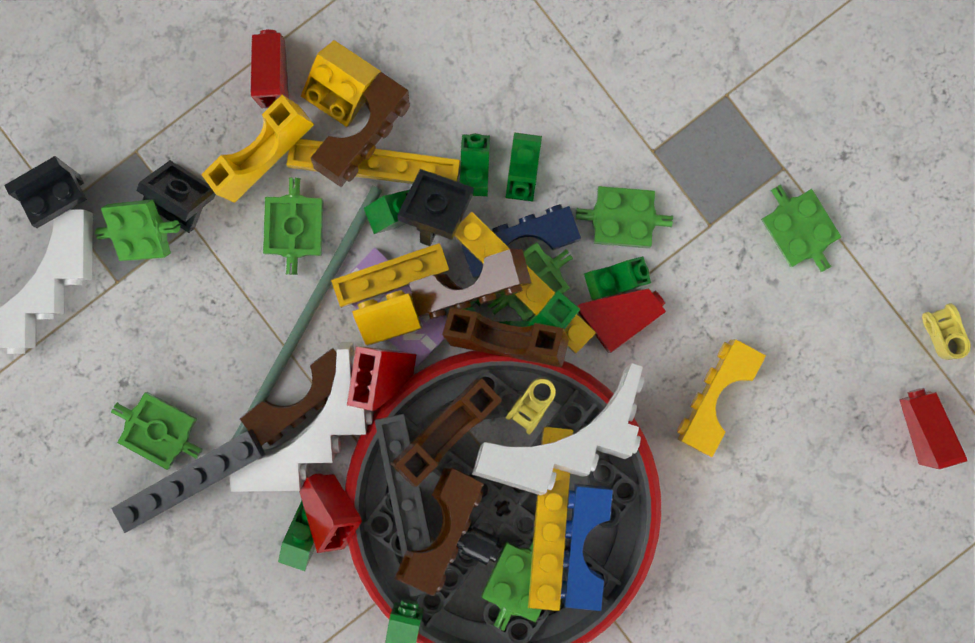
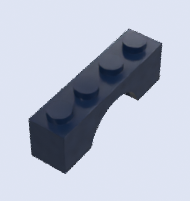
M561 204L546 209V215L536 218L535 214L520 218V224L509 227L508 223L492 229V232L507 246L517 239L530 237L539 239L552 250H556L578 242L581 239L570 206L562 208ZM462 244V250L473 279L478 278L482 272L483 264Z

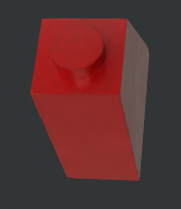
M272 29L261 30L260 34L252 35L251 97L263 109L269 108L281 95L289 98L285 39L281 33H277L276 30Z
M650 289L584 302L577 306L580 308L579 315L596 332V338L608 353H612L666 312L663 308L666 304L656 290L651 292Z
M356 346L347 406L370 411L377 410L398 394L402 386L413 376L417 354L392 349Z
M919 388L907 392L908 397L899 399L919 465L940 470L967 462L965 452L937 392H927L925 388Z
M313 474L306 478L299 492L317 553L345 549L361 524V517L334 474Z

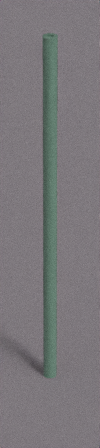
M372 185L248 411L269 397L331 285V280L336 276L367 220L364 207L379 198L382 193L381 189ZM242 422L232 439L248 431Z

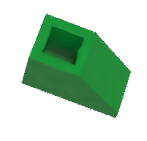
M409 190L384 195L364 207L374 234L392 230L406 224L398 221V213Z
M301 500L282 541L278 562L305 572L315 550V544Z
M402 599L401 603H394L389 618L385 643L417 642L424 608L418 607L419 603L407 599Z

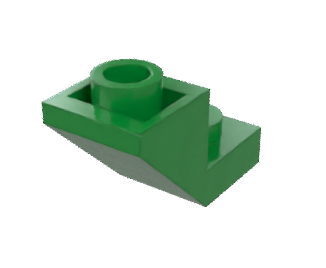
M514 132L505 198L533 202L542 136Z
M477 133L470 135L462 134L459 183L474 187L473 196L488 197L490 135Z
M643 256L584 273L592 301L651 284L649 269Z
M556 291L540 312L533 316L525 327L538 323L565 329L580 311V308L560 291Z

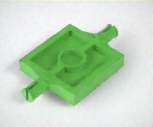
M293 177L289 178V194L281 197H265L263 254L285 257L286 275H298V258L322 256L323 199L307 198L300 195L301 178L296 177L295 179Z
M781 184L770 190L779 205L772 213L761 220L789 266L793 267L805 259L813 258L820 272L830 268L831 265L822 252L828 245L840 239L841 235L814 191L810 189L798 197L789 199Z
M598 186L597 202L594 209H576V220L592 221L595 230L594 244L651 248L652 232L655 226L672 228L673 215H656L654 207L655 191Z
M153 199L112 203L101 208L107 227L96 228L95 235L99 234L96 238L99 240L111 238L119 261L165 258L171 254L167 242V233H178L180 225L176 226L179 224L176 220L164 222L157 212Z
M536 242L523 252L527 266L554 292L560 291L563 294L570 289L562 278L559 269L573 259L570 254L563 260H560L569 254L567 249L552 259L544 253ZM505 292L500 293L501 296L487 305L491 310L500 304L492 310L494 315L507 305L514 309L523 321L534 315L514 294L506 296Z
M144 392L140 402L132 410L118 402L114 405L115 409L111 410L112 414L126 420L124 431L117 443L166 470L171 468L176 457L182 451L195 459H198L199 453H202V448L188 441L197 418L149 392Z
M506 541L481 594L483 599L496 604L501 609L493 624L498 629L500 627L501 630L505 631L511 615L522 616L536 623L542 610L528 608L533 542L529 549L517 547Z

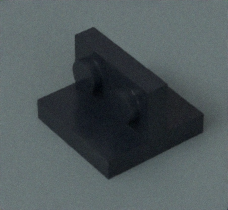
M56 156L4 185L8 194L21 203L31 225L35 228L41 227L87 200L80 187L84 184L80 174Z
M171 160L141 180L136 190L144 196L143 200H154L159 215L169 221H178L179 224L177 226L180 225V228L188 233L195 229L203 207L212 201L216 195L208 183Z
M420 169L398 213V221L417 227V231H420V243L431 246L436 235L452 240L474 194V187Z

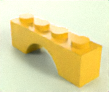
M281 95L262 114L263 128L258 137L249 146L233 154L220 155L201 174L216 195L235 203L315 125L298 104Z
M736 339L730 340L729 343L724 342L717 354V357L720 358L715 368L711 367L704 378V382L707 384L702 394L698 392L690 405L693 411L688 419L684 418L677 429V433L680 434L678 437L679 441L710 457H713L726 433L716 416V402L720 393L733 382L742 380L753 381L766 357L763 353Z

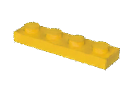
M438 243L332 279L331 282L338 303L343 308L407 286L409 282L434 274H442L450 270L441 244Z

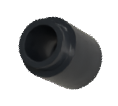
M475 526L473 529L469 527L467 532L460 536L456 545L462 550V554L485 565L488 564L489 560L495 563L502 548L501 545L497 544L499 541L498 537Z

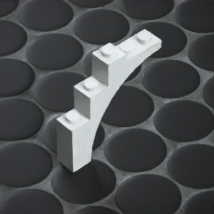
M84 209L68 210L54 219L50 242L36 273L18 294L0 307V348H7V354H25V348H36V319L54 320V314H64V280L65 285L81 286L83 285V280H92V212Z
M341 342L337 348L336 374L331 394L316 419L297 436L279 446L264 450L265 456L230 475L231 492L300 491L306 478L309 477L308 463H333L337 453L341 452L340 435H366L368 425L372 424L374 411L347 406L355 357L353 342Z
M633 363L627 366L623 371L617 390L606 407L589 425L574 435L554 443L534 447H506L484 442L480 446L472 474L543 495L546 494L547 489L552 490L556 473L552 472L553 468L584 477L589 475L590 471L594 472L599 459V455L595 454L596 450L623 459L631 457L632 453L635 454L637 452L641 437L637 436L639 427L628 424V421L632 422L636 413L637 405L633 403L636 393H640L643 387L644 376H641L643 367Z

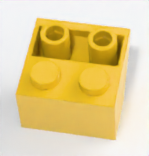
M333 40L317 53L301 97L348 127L365 103L364 91L381 71Z
M400 290L385 295L386 301L378 303L377 300L371 299L357 304L359 309L352 311L366 346L423 329L412 295L409 293L405 294V292Z

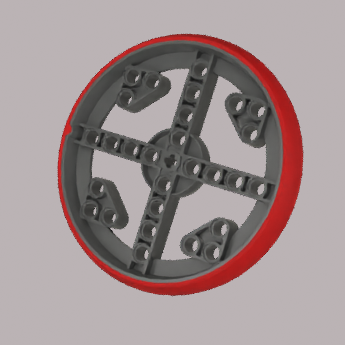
M474 350L450 356L414 374L402 386L398 394L379 407L374 413L372 424L368 425L366 435H361L358 440L346 477L345 492L362 520L350 539L348 546L360 580L370 597L388 619L395 602L401 603L402 599H407L419 603L418 607L424 608L417 643H589L605 631L634 599L647 576L659 539L661 524L659 477L653 454L635 418L632 422L628 421V424L639 427L637 436H640L641 440L635 454L632 453V456L626 459L607 454L611 463L604 459H598L597 466L605 465L608 468V475L603 480L595 479L592 471L587 475L589 485L610 487L613 490L611 507L614 509V515L609 521L599 525L604 528H611L618 524L615 541L604 566L583 551L584 561L587 566L593 571L597 570L602 573L604 587L601 611L565 608L564 606L560 611L549 614L550 610L542 609L536 623L522 616L511 615L504 631L500 627L498 629L493 625L497 618L490 616L488 610L496 604L487 600L483 606V617L486 623L466 619L444 609L478 564V561L474 559H463L460 556L459 548L456 558L446 568V570H454L458 575V579L452 583L445 581L442 589L439 592L436 591L435 594L440 597L441 601L435 606L426 603L424 597L427 594L411 597L409 585L394 579L401 565L396 554L402 556V551L396 541L398 531L390 492L386 494L388 483L375 420L405 414L408 429H414L419 436L425 430L419 424L436 409L455 400L474 380L490 377L494 381L493 391L501 399L504 395L512 394L518 400L520 395L515 390L526 391L533 380L541 377L547 378L553 383L555 387L553 401L562 405L546 427L571 429L574 435L583 423L589 425L598 416L614 393L591 374L567 361L563 362L561 368ZM540 383L535 386L533 393L547 398L550 395V387L547 384ZM499 403L485 419L506 417L509 411L503 409ZM571 406L577 407L580 411V417L575 422H568L564 416L566 409ZM542 432L530 447L541 445ZM449 449L439 462V465L433 470L435 474L440 477L444 468H449L453 464H459L464 468L465 475L485 483L488 487L487 493L482 496L476 508L473 507L471 511L469 527L473 529L474 526L478 527L481 523H489L493 527L492 535L499 538L497 544L502 546L501 550L506 541L517 547L525 543L531 546L534 539L537 494L525 490L517 491L512 486L473 475L474 467ZM621 483H629L631 485V492L627 497H619L617 495V488ZM508 501L509 511L497 512L496 502ZM375 517H385L389 523L386 530H378L373 523ZM529 517L534 521V525L529 531H522L518 528L517 523L521 518ZM565 538L564 550H568L569 539ZM516 623H523L527 626V630L522 635H516L511 631L512 626Z

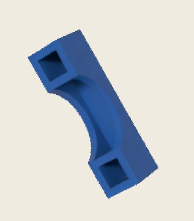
M575 484L574 491L569 490L567 508L572 509L571 520H566L565 538L569 539L568 550H564L563 568H566V578L562 580L561 598H563L565 608L601 611L604 580L601 575L591 570L585 563L583 545L586 536L595 526L610 520L613 490L610 487Z

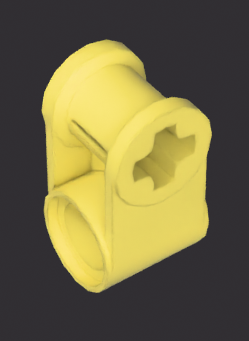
M952 303L946 304L945 308L939 311L922 314L924 327L930 335L939 357L945 360L964 358L968 355L971 344L962 325L960 314ZM951 339L957 344L955 354L951 353L948 348Z
M541 377L533 380L505 418L507 420L513 419L524 427L526 433L530 435L554 400L555 387L549 379ZM540 383L547 384L550 387V395L545 399H538L533 393L535 386ZM519 412H522L523 414H525L526 416H528L530 419L526 418L525 416H523V415H522L521 413H519Z

